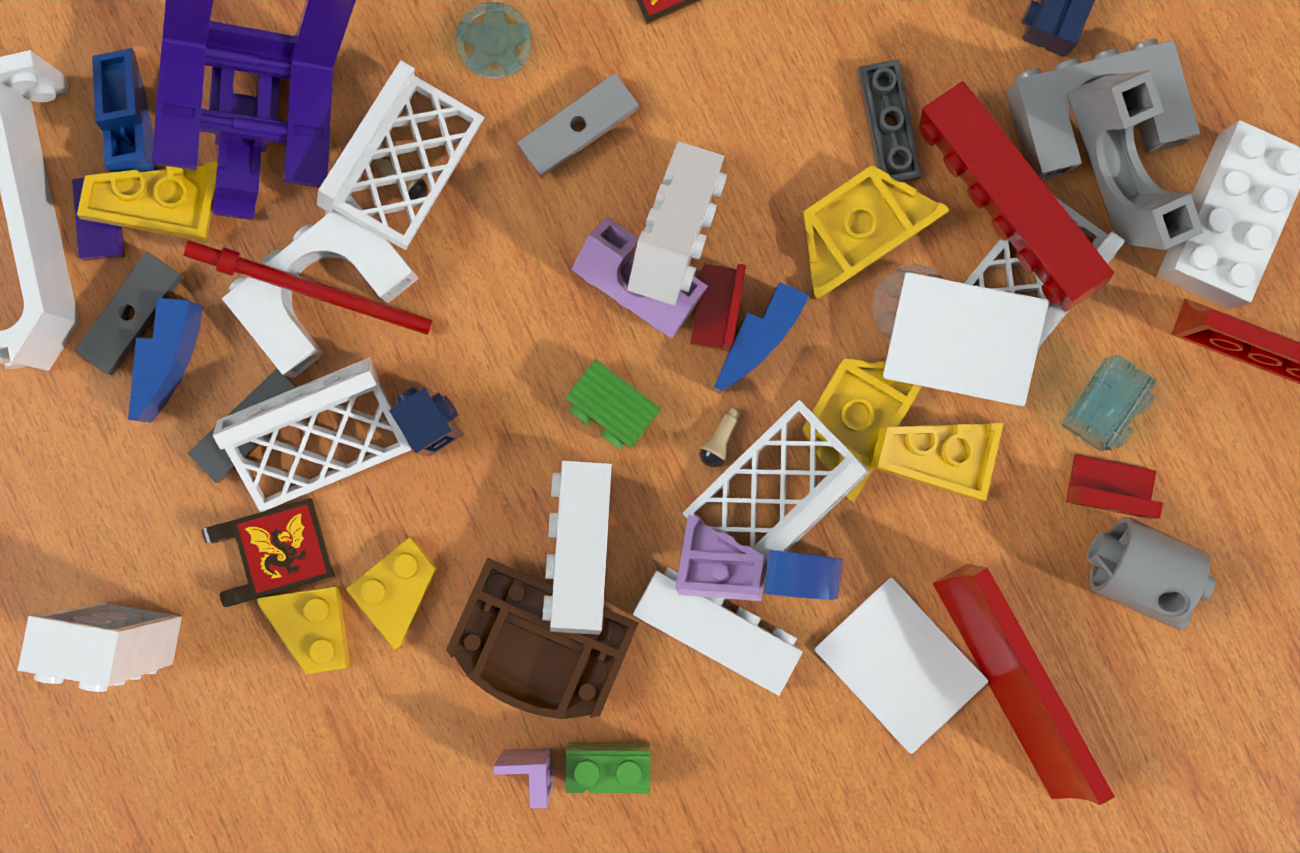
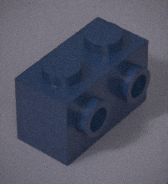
M417 387L410 388L395 399L398 405L389 410L416 454L431 456L463 435L454 420L459 416L456 408L447 395L443 396L441 392L435 393L427 388H423L420 391Z

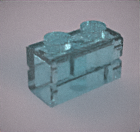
M1115 354L1106 357L1061 422V425L1076 436L1081 437L1083 441L1097 450L1108 451L1114 447L1118 449L1130 437L1132 428L1128 425L1136 413L1139 415L1143 414L1152 404L1155 395L1151 391L1157 382L1141 369H1137L1135 365L1120 355Z

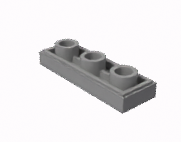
M614 73L517 142L518 147L539 176L543 178L639 109V104L617 74ZM576 123H583L586 127L584 130L576 132L572 130V126Z

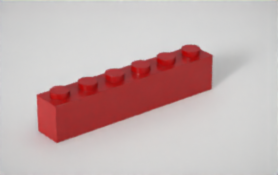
M961 81L922 108L919 130L923 138L930 146L937 145L944 155L943 161L948 171L954 177L960 175L969 187L967 188V193L972 202L979 209L984 207L993 218L991 223L998 236L1004 241L1007 239L1011 241L1018 251L1016 253L1018 261L1027 272L1032 273L1034 271L1043 283L1041 289L1051 304L1054 306L1059 304L1064 312H1067L1108 284L1115 274L1114 271L964 81Z

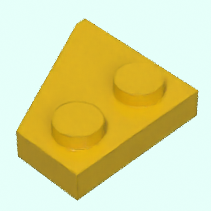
M409 537L346 588V590L392 648L397 650L406 639V633L422 604L423 596L427 587L432 582L437 567L415 539Z
M339 586L257 598L259 607L305 674L350 667Z

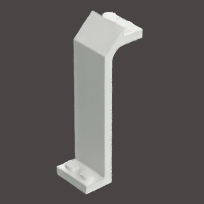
M31 50L0 57V193L24 300V310L19 321L11 328L0 331V364H3L5 369L31 367L49 371L79 325V319L31 101H52L56 98L57 94L70 92L67 76Z

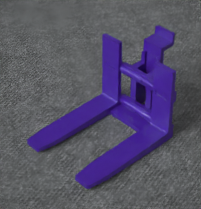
M166 0L151 164L197 170L200 132L214 133L215 145H218V159L212 212L214 215L247 220L254 218L255 204L259 193L261 152H266L268 142L286 144L284 183L320 188L328 176L333 67L356 0H306L296 35L293 36L211 21L213 0ZM205 65L212 66L209 110L202 109ZM234 70L257 74L256 97L233 93ZM280 78L290 79L287 122L277 121Z

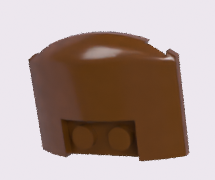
M487 558L447 646L446 651L450 657L455 656V659L467 674L466 676L488 694L512 707L532 714L558 719L576 718L590 714V718L600 716L639 622L603 607L602 631L600 635L550 632L551 621H542L544 595H553V585Z

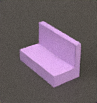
M552 748L503 750L494 765V775L529 773L530 809L547 808L553 791Z

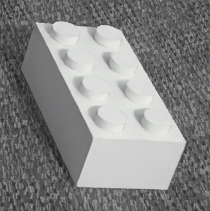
M1240 120L1220 132L1192 193L1204 233L1169 248L1156 277L1229 310L1251 303L1300 190V147Z
M106 602L29 615L17 671L34 673V680L42 683L59 684L63 683L64 679L79 681L78 688L104 692L107 691L109 686L125 685L126 680H138L144 674H156L158 669L173 665L182 616Z

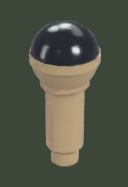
M378 158L374 161L373 166L378 169L382 176L395 175L392 162L383 158ZM423 178L405 181L410 200L426 197L428 186ZM394 183V185H396L398 187V190L400 191L398 183Z
M730 408L728 414L724 415L713 438H710L701 446L699 456L705 465L718 467L725 462L727 444L739 423L738 418L741 415L737 410Z

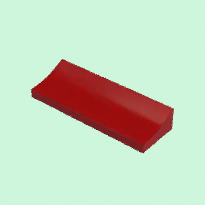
M1184 299L1171 334L1172 336L1300 384V342L1189 299Z
M966 564L933 582L936 591L979 669L988 680L989 687L1051 799H1083L1102 805L1115 798L987 567Z

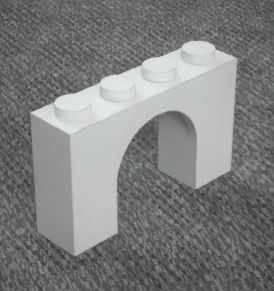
M352 196L348 198L346 203L360 211L364 210ZM325 210L326 216L315 225L308 224L294 234V241L282 251L280 249L274 250L261 261V264L299 276L307 266L325 258L343 259L351 262L379 297L387 303L419 279L388 240L336 210H333L332 214ZM241 276L229 286L230 292L222 300L282 375L294 379L325 354L297 319L292 306V291L247 276Z

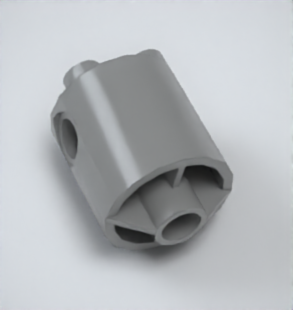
M1130 517L1121 518L1108 532L1097 534L1088 549L1086 560L1092 564L1089 576L1091 591L1181 631L1189 624L1192 611L1199 600H1207L1215 588L1216 579L1209 575L1210 555L1201 549Z

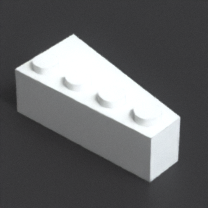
M678 141L666 170L663 184L661 183L654 206L647 217L646 227L638 239L627 291L674 306L676 305L680 290L689 292L696 268L689 266L691 258L699 260L707 236L700 234L702 226L711 227L717 204L711 203L712 196L721 197L728 175L720 172L724 155Z

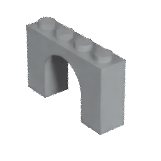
M1150 39L1133 46V50L1119 54L1118 49H1110L1097 54L1092 61L1080 63V59L1076 58L1055 66L1056 70L1042 73L1040 68H1036L1017 75V80L1006 91L1023 156L1041 180L1068 174L1082 164L1070 121L1071 103L1067 92L1103 76L1151 70L1164 112L1138 123L1146 154L1185 144L1200 134L1174 40L1158 44L1157 39Z
M1151 70L1103 76L1067 92L1115 234L1125 240L1124 244L1167 250L1204 233L1191 193L1168 192L1158 187L1146 173L1136 151L1133 126L1164 112Z

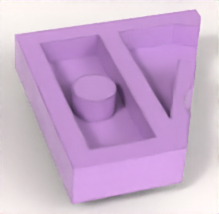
M688 515L675 589L679 595L761 601L767 561L765 556L749 546L738 544L732 536L723 531H715L703 524L697 516Z

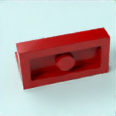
M704 264L701 282L708 287L696 306L690 345L730 351L733 345L746 265L738 264L736 269Z
M1074 455L1066 503L1149 519H1160L1163 502L1151 500L1156 477L1155 470Z

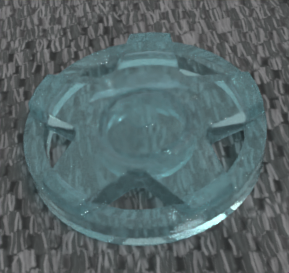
M487 2L472 8L462 18L457 29L456 45L462 61L471 71L486 78H502L511 76L521 69L529 57L532 38L528 23L518 10L504 3ZM485 13L482 24L471 23L476 17ZM504 13L515 18L519 24H507ZM464 42L474 47L470 58L465 52ZM524 43L523 50L520 56L517 57L515 48ZM494 63L501 67V69L487 68Z

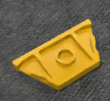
M873 165L869 166L803 212L814 297L816 300H819L947 214L950 210L941 202L937 203L917 192V189L891 178L888 173Z
M842 359L811 410L848 450L871 471L844 497L850 503L855 502L873 471L870 467L879 429L899 427L922 387L920 385L885 379L883 373L886 362L884 361L868 362L856 359ZM806 419L800 430L807 441H811V423ZM817 431V441H827ZM816 446V454L827 471H833L845 459L833 446Z

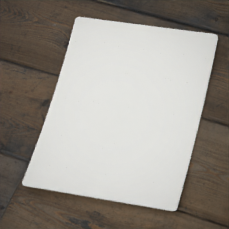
M907 272L904 277L883 377L889 380L1017 406H1025L1049 301Z
M889 578L815 647V652L910 754H913L988 683L985 676L947 638L893 578Z

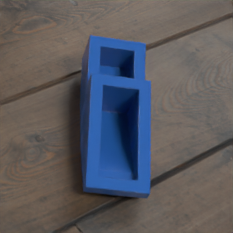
M132 48L92 56L95 122L103 133L104 166L110 173L138 170L139 172L156 171L157 165L151 164L154 139L135 52Z
M779 282L763 318L747 313L712 391L720 394L759 366L783 340L799 317L810 295Z
M156 299L153 339L136 338L128 420L152 423L169 401L191 359L199 333L203 306L190 300Z
M770 550L763 593L809 599H838L844 559L785 550Z

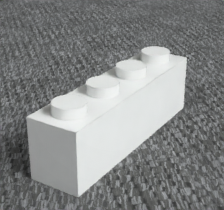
M562 461L561 473L553 472L551 497H559L558 513H550L548 537L556 538L555 554H547L545 579H554L553 595H544L542 621H551L550 632L600 635L602 631L612 464Z
M667 567L663 573L656 569L638 601L633 615L780 696L803 653L799 647L794 645L798 638L777 626L773 632L764 629L758 625L761 618L752 612L739 607L735 613L723 606L725 598L679 595L675 589L678 571Z

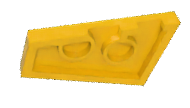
M217 161L197 166V170L166 167V170L147 172L131 170L85 175L77 215L82 220L207 242L213 210Z
M1004 423L880 428L870 468L975 501H986Z

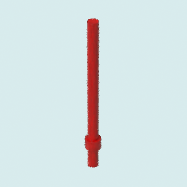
M188 240L183 256L216 266V271L230 276H233L234 273L241 274L428 335L432 324L431 319L240 257V252L225 247L221 251Z

